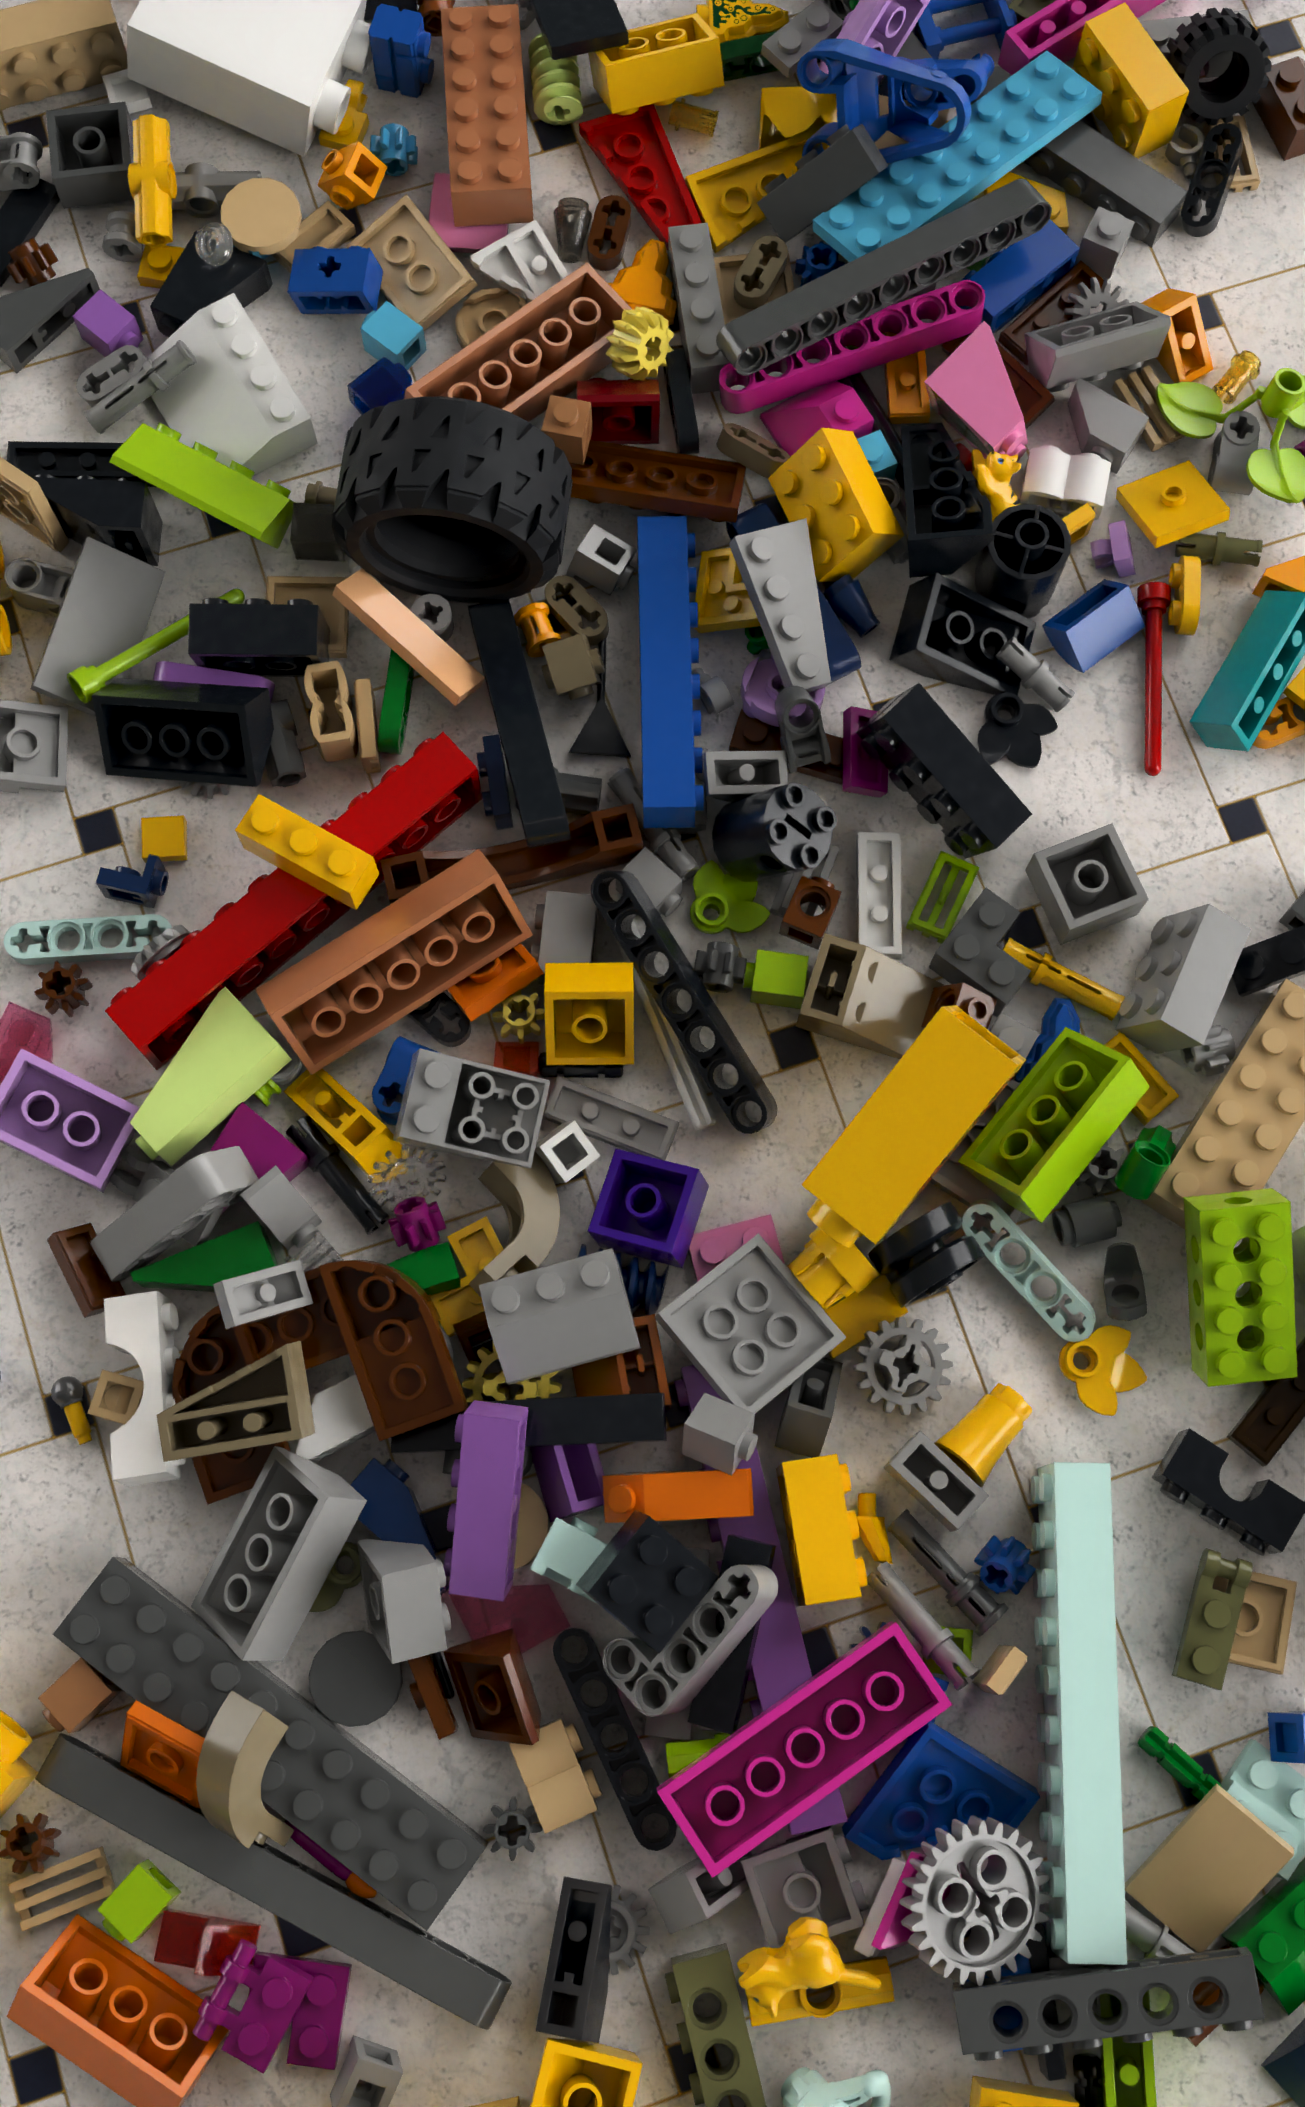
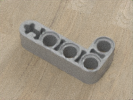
M239 1146L202 1153L176 1169L99 1233L90 1244L113 1283L122 1281L131 1276L130 1272L148 1265L214 1210L243 1201L244 1199L240 1194L259 1178Z
M763 1565L731 1566L704 1596L660 1654L645 1645L637 1637L614 1639L607 1644L603 1651L602 1663L605 1672L644 1715L653 1717L682 1712L774 1602L779 1587L776 1575L771 1569ZM719 1611L722 1613L725 1621L722 1633L716 1627V1616ZM690 1647L695 1653L693 1668L690 1667L687 1661V1652ZM631 1649L635 1655V1665L633 1669L629 1665L628 1656ZM661 1683L666 1689V1700L664 1703L660 1700L658 1693Z

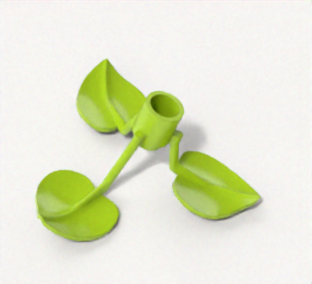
M1281 368L1275 373L1267 388L1258 386L1255 393L1225 414H1220L1223 409L1220 397L1206 385L1196 382L1158 384L1156 388L1157 402L1167 423L1180 434L1196 439L1212 437L1216 431V423L1223 424L1231 413L1243 411L1260 399L1262 411L1271 418H1278L1270 442V450H1255L1246 463L1249 480L1259 491L1277 500L1296 504L1304 500L1305 457L1294 448L1279 450V440L1287 419L1293 426L1305 430V375H1301L1298 371L1291 368Z

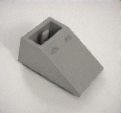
M419 1048L412 1056L393 1141L444 1153L531 1168L550 1080Z

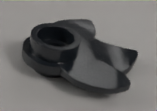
M1013 693L996 694L988 701L984 710L986 723L979 730L977 738L979 752L990 765L998 762L1006 755L1010 761L1018 766L1035 768L1040 761L1042 753L1040 736L1054 732L1058 725L1053 715L1040 704H1024ZM1006 710L1011 714L1012 718L1009 720L999 717L998 711Z

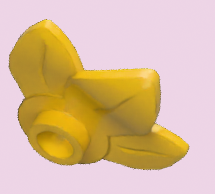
M1102 1326L1081 1342L1069 1341L1062 1347L1058 1359L1063 1375L1076 1383L1080 1401L1087 1408L1104 1416H1114L1116 1414L1118 1405L1116 1393L1130 1391L1147 1381V1376L1141 1366L1131 1356L1124 1353L1128 1347L1131 1332L1118 1326ZM1076 1353H1081L1087 1358L1088 1365L1085 1369H1079L1074 1365L1073 1358Z

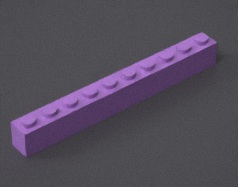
M694 1365L681 1368V1379L674 1381L680 1408L688 1406L689 1413L691 1414L704 1393L721 1399ZM755 1447L751 1458L748 1461L742 1459L736 1468H751L754 1516L706 1519L711 1542L720 1541L723 1556L727 1537L730 1534L776 1545L771 1570L777 1577L779 1585L778 1594L774 1602L761 1616L748 1681L753 1680L757 1696L756 1700L749 1701L753 1718L812 1677L757 1447ZM702 1463L703 1468L698 1470H710L715 1468ZM722 1560L716 1561L719 1574ZM839 1787L788 1823L787 1827L790 1834L796 1835L847 1822Z

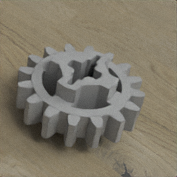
M896 1317L895 1328L893 1329L886 1320L878 1322L880 1334L877 1335L872 1331H866L864 1336L870 1343L869 1346H858L855 1349V1352L864 1357L863 1363L853 1365L854 1371L864 1372L865 1376L864 1379L856 1384L858 1389L870 1387L872 1392L867 1401L870 1404H874L880 1399L884 1400L883 1412L891 1413L896 1404L899 1405L901 1415H910L911 1404H914L919 1412L926 1411L927 1403L925 1399L928 1397L931 1400L940 1401L942 1397L936 1390L937 1386L950 1385L951 1383L947 1377L942 1375L943 1369L953 1367L952 1361L942 1360L941 1353L949 1348L948 1344L936 1345L933 1340L936 1338L938 1330L934 1328L923 1333V1320L915 1319L910 1328L907 1327L905 1317ZM903 1335L897 1348L890 1351L879 1348L889 1338ZM922 1345L929 1354L931 1366L926 1365L920 1353ZM906 1355V1363L912 1366L911 1373H903L899 1377V1368L893 1366L894 1359H901ZM874 1365L881 1368L886 1379L884 1387L880 1385L876 1378ZM916 1381L926 1384L919 1392L911 1396L902 1397L903 1393H906L908 1385Z

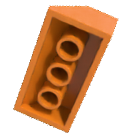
M76 1914L19 1986L7 2014V2018L136 2107H181L229 2032L222 2025H217L209 2041L196 2037L192 2031L200 2018L198 2009L203 1999L79 1914Z

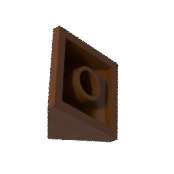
M513 1628L450 1647L443 1652L473 1738L534 1745L539 1741L541 1711Z

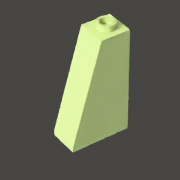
M226 987L217 993L130 1121V1124L141 1135L135 1140L136 1144L151 1160L160 1156L172 1167L233 1113L242 1102L244 1103L292 1060L280 1044Z

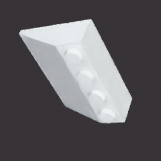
M234 293L198 310L147 357L154 361L173 347L179 340L183 341L194 355L197 363L189 366L169 382L170 387L165 391L159 389L150 397L167 426L182 434L179 442L193 448L196 441L218 453L215 461L229 467L233 460L254 471L253 476L317 444L311 417Z

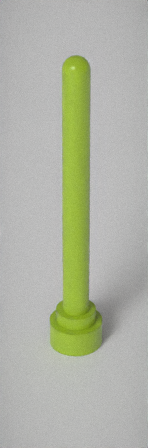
M235 588L218 598L227 600L228 604H242L245 595L242 590ZM189 614L98 667L91 665L86 668L82 665L68 673V682L76 696L85 704L93 700L92 695L106 686L105 682L188 635Z

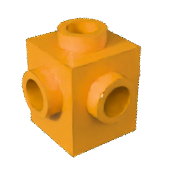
M357 141L339 150L333 149L327 154L321 166L324 171L317 186L326 192L336 205L349 210L361 204L366 205L374 200L388 167Z

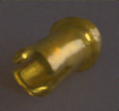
M682 98L681 102L676 100L672 103L668 124L675 126L676 131L684 128L713 137L719 111L688 104L686 99Z
M1247 350L1233 356L1230 368L1212 388L1220 399L1225 393L1228 394L1223 403L1233 404L1249 380L1258 377L1260 374L1259 368L1261 367L1260 359L1254 353Z

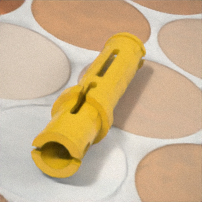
M1010 937L1002 949L1031 970L1028 975L1030 978L1029 982L1035 986L1041 983L1107 1017L1110 1021L1118 1013L1125 996L1119 995L1053 961V956L1045 952L1041 955Z

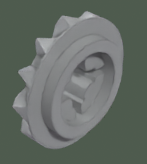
M177 925L173 928L165 929L159 936H154L153 940L149 944L144 945V949L135 956L131 971L139 980L144 979L147 969L162 958L167 960L179 950L180 943L191 932L183 925Z

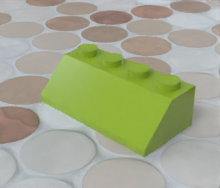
M160 422L156 430L142 423L112 455L109 462L276 549L279 548L299 504L288 499L291 493L289 489L272 480H268L266 486L252 480L254 471L233 460L229 467L215 461L218 453L196 441L193 448L179 442L182 434Z
M1065 1027L958 1162L1010 1206L1042 1223L1150 1086L1130 1057Z

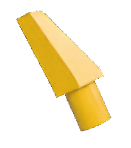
M858 1493V1516L856 1517L859 1536L874 1561L893 1564L885 1528V1517L876 1516V1494Z

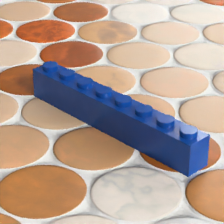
M687 516L637 517L643 828L695 827L696 811H704L703 785H695V773H702L703 756L702 747H694V736H701V710H693L692 700L700 699V674H692L691 663H699V638H691L690 628L698 627L697 602H689V593L697 591L696 567H688V558H695L696 547L695 533H687Z

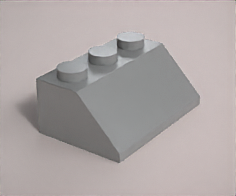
M1136 301L1025 333L1029 372L1049 392H1057L1067 389L1069 383L1077 381L1079 377L1085 381H1095L1106 377V372L1118 368L1121 370L1140 368L1144 365V361L1158 357L1170 329L1171 318Z
M613 1248L479 1285L489 1331L508 1385L641 1348L620 1266Z

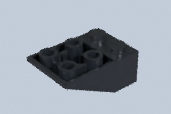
M38 474L31 477L39 483L68 538L83 545L84 540L88 536L145 563L158 566L163 522L146 482L129 477H123L118 480H98L91 476H79L76 479L56 478L48 474Z

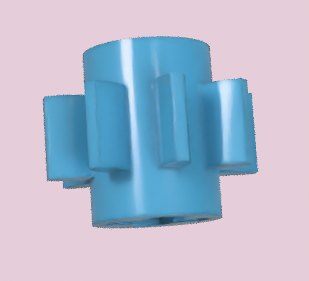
M394 123L386 124L381 127L379 136H370V152L388 167L385 172L386 175L400 176L407 172L408 164L417 165L418 147L416 146V136H409V131L404 126Z

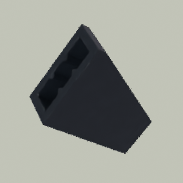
M196 230L150 305L158 330L169 338L198 310L232 293L236 295L242 307L245 308L269 291L273 284L267 261L250 253L240 251L232 245Z

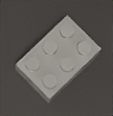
M1210 904L1160 919L1151 932V939L1153 941L1148 953L1136 968L1135 977L1137 979L1132 991L1120 1006L1119 1015L1121 1017L1115 1030L1156 1054L1204 1045L1251 929Z

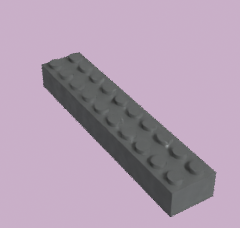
M111 1558L53 1633L57 1639L134 1700L141 1702L203 1738L206 1737L213 1719L231 1690L265 1709L287 1725V1731L265 1767L261 1782V1800L426 1931L489 1844L486 1839L344 1728L329 1720L317 1707L258 1661H242L198 1614L126 1558Z

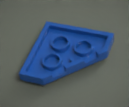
M930 1721L910 1736L841 1828L846 1839L883 1861L893 1857H901L900 1851L921 1847L920 1843L922 1841L935 1846L938 1843L935 1829L940 1828L952 1834L951 1824L953 1819L968 1824L969 1817L972 1815L984 1821L991 1817L1003 1823V1825L1007 1824L1017 1829L1040 1799V1795L1036 1787Z

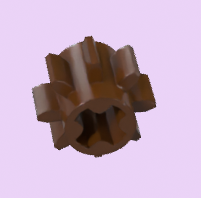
M33 237L8 252L14 262L7 265L6 268L16 284L26 281L28 286L31 287L56 276L51 265L59 260L49 243L39 246Z
M55 961L54 969L47 973L39 972L38 975L42 979V988L37 989L34 993L40 1000H48L45 1009L51 1015L55 1014L60 1008L69 1017H73L74 1009L80 1005H89L85 999V990L91 989L93 985L88 978H80L82 969L77 964H73L67 970L58 961ZM69 983V985H67L64 989L65 994L58 995L59 993L63 992V985Z
M19 1813L16 1815L18 1825L14 1826L10 1831L1 1830L0 1832L6 1838V1849L0 1852V1858L15 1859L12 1866V1872L22 1874L26 1870L28 1863L34 1872L44 1873L43 1862L50 1856H60V1853L54 1849V1839L61 1835L62 1832L56 1828L45 1829L48 1822L47 1815L38 1813L31 1824L26 1815ZM29 1834L38 1837V1840L31 1844L32 1853L23 1851V1846L29 1843Z

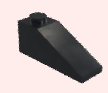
M570 1877L563 1878L536 2025L537 2032L599 2043L608 1993L612 1885Z

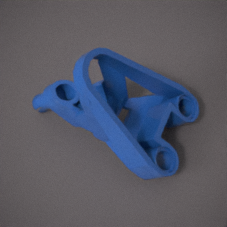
M849 39L821 40L800 58L797 64V76L803 88L809 92L836 94L838 122L825 124L811 136L803 147L802 157L813 149L816 150L818 155L824 151L822 142L830 146L826 139L846 124L850 130L863 124L874 143L886 131H890L909 142L879 149L887 164L947 148L962 136L969 125L972 111L970 103L987 86V80L994 72L993 59L986 53L980 58V53H978L972 59L924 58L910 60L904 57L891 56ZM817 59H821L826 63L828 74L820 70ZM886 75L888 81L889 114L880 116L878 76ZM903 83H904V89H903V91H904L905 98H906V100L908 101V103L911 104L912 106H907L906 103H905L904 100H903L902 93H901ZM956 107L958 117L954 131L949 133L930 126L938 118V111Z

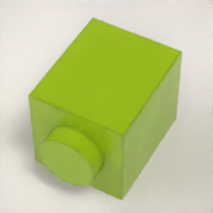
M757 949L755 963H746L743 988L751 989L750 1002L801 1009L809 956Z
M147 1859L139 1863L97 1910L105 1917L102 1921L104 1928L115 1939L123 1942L126 1938L132 1944L148 1931L182 1892Z

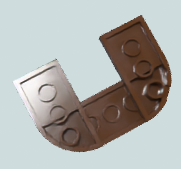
M368 1260L331 1262L304 1272L313 1304L251 1324L247 1323L226 1329L219 1305L214 1307L188 1333L190 1336L184 1345L181 1356L176 1358L172 1380L173 1399L175 1398V1404L234 1374L245 1366L271 1354L288 1343L301 1341L306 1370L349 1354L379 1442L462 1412L468 1408L438 1322L441 1318L430 1297L413 1279L403 1272L386 1264ZM288 1442L191 1457L207 1505L252 1489L274 1446L282 1447L291 1452Z

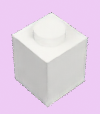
M575 1120L559 1125L538 1141L535 1152L547 1166L555 1184L568 1182L600 1157V1154Z

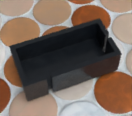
M920 683L890 699L856 731L862 739L861 745L866 753L873 759L880 760L890 771L889 777L893 784L901 791L908 792L918 803V812L926 821L931 824L939 823L943 829L941 831L945 834L944 840L948 847L954 853L960 856L963 855L965 859L997 849L1032 815Z

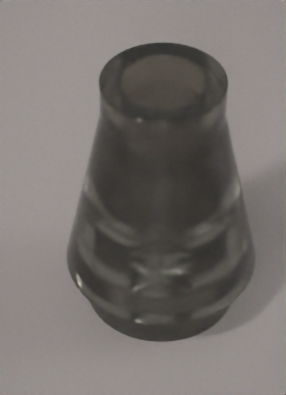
M574 197L563 198L558 201V207L553 211L558 257L566 263H577L581 261L582 249L592 219V213L589 211V204L586 201Z

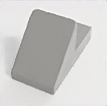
M300 1260L213 1284L226 1329L247 1323L251 1324L313 1304Z

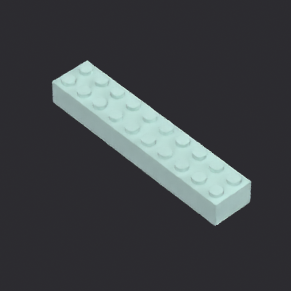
M1053 1462L1037 1468L1038 1476H1032L1031 1500L1033 1504H1038L1039 1522H1034L1032 1525V1546L1034 1551H1040V1569H1036L1033 1574V1592L1035 1598H1041V1617H1035L1034 1638L1036 1645L1042 1646V1665L1036 1666L1035 1684L1037 1693L1043 1694L1044 1713L1037 1714L1036 1729L1038 1741L1045 1745V1762H1039L1038 1786L1040 1792H1046V1812H1040L1039 1834L1041 1841L1047 1842V1862L1042 1861L1040 1871L1049 1875L1050 1879L1041 1885L1043 1892H1048V1895L1051 1896L1049 1912H1043L1049 1917V1920L1041 1922V1924L1044 1926L1046 1943H1050V1950L1068 1964L1127 1965L1110 1463Z

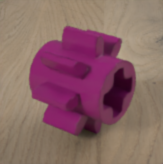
M421 1196L401 1201L394 1208L396 1217L388 1219L397 1247L407 1243L409 1250L412 1252L435 1246L440 1240L438 1231L446 1229L437 1202L434 1201L427 1205L425 1198Z

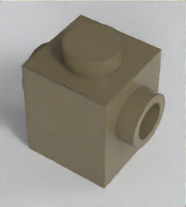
M580 633L542 646L547 664L541 667L549 690L555 688L557 695L561 696L568 694L570 701L594 694L592 686L601 684L599 674L605 672V668L598 648L591 649L587 635Z

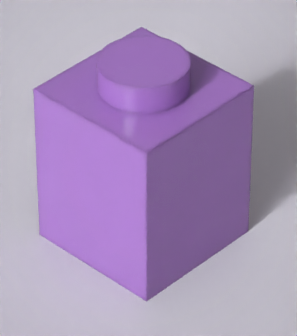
M101 289L72 315L81 338L104 357L125 345H133L138 348L140 342L144 340L135 316Z

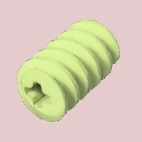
M540 33L531 40L528 47L534 112L539 119L548 124H571L580 119L583 114L577 55L552 60L543 35Z

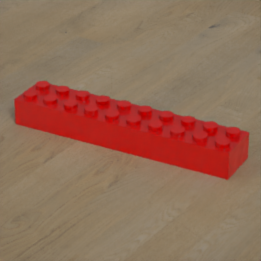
M442 732L435 739L428 738L420 743L415 749L413 757L402 766L395 765L382 776L381 783L369 793L362 792L350 802L348 810L336 820L330 819L320 827L374 857L379 876L367 893L368 895L385 881L380 860L421 851L483 799L478 769L457 745ZM277 868L270 875L264 874L255 879L248 887V893L236 903L229 902L221 907L214 915V921L202 931L196 930L187 935L180 943V949L167 960L162 958L153 963L147 969L146 977L133 988L126 987L119 991L112 998L111 1006L105 1012L150 1064L158 1070L177 1054L221 989L226 987L240 1002L348 912L351 907L286 871Z

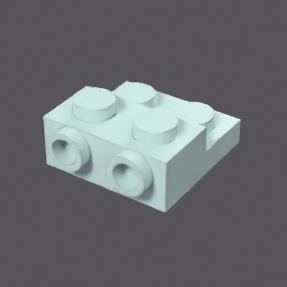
M1250 1739L1221 1782V1785L1226 1792L1294 1848V1856L1276 1874L1277 1877L1288 1881L1305 1855V1777L1285 1762L1271 1761L1270 1751L1256 1740Z

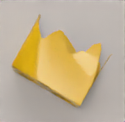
M803 87L762 88L759 149L825 124L838 122L836 94L812 93Z

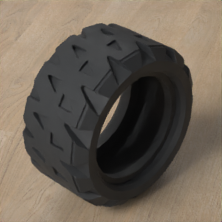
M443 396L415 397L393 401L387 405L372 408L358 417L353 427L347 431L331 526L336 542L341 545L348 557L369 574L396 588L420 596L437 594L447 601L462 603L507 600L530 593L532 589L544 586L557 573L558 567L562 562L573 482L571 479L572 468L564 451L555 446L552 438L528 421L509 411L477 401Z

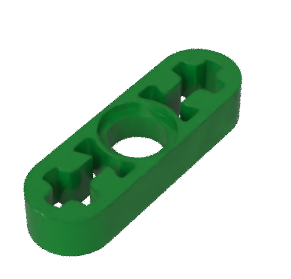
M392 649L379 724L378 751L379 753L401 755L415 670Z

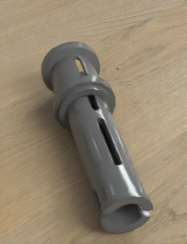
M908 1509L886 1529L895 1536L916 1561L948 1593L945 1596L948 1600L947 1603L951 1607L957 1606L976 1626L974 1632L979 1637L1009 1609L1005 1603L998 1604L979 1584L981 1578L977 1574L972 1572L967 1574L915 1520ZM925 1549L936 1559V1561L925 1551Z

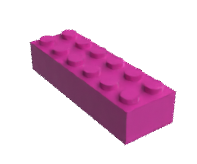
M888 1622L656 1787L657 1793L713 1878L952 1706V1703L897 1622Z

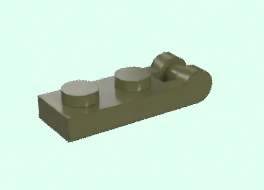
M1208 1548L1203 1551L1172 1676L1212 1689L1222 1690L1245 1591L1252 1576L1253 1564L1239 1558L1233 1562L1221 1558L1220 1552ZM1216 1576L1229 1579L1226 1593L1212 1589Z

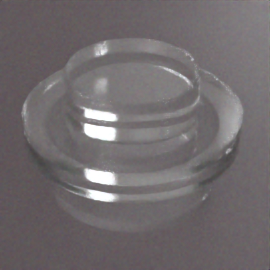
M209 223L197 232L195 248L199 257L210 265H224L232 255L233 239L225 225Z

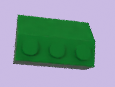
M1305 1858L1298 1864L1288 1881L1280 1880L1221 1935L1234 1948L1247 1946L1253 1956L1256 1975L1261 1979L1265 1989L1287 2015H1290L1305 2001Z

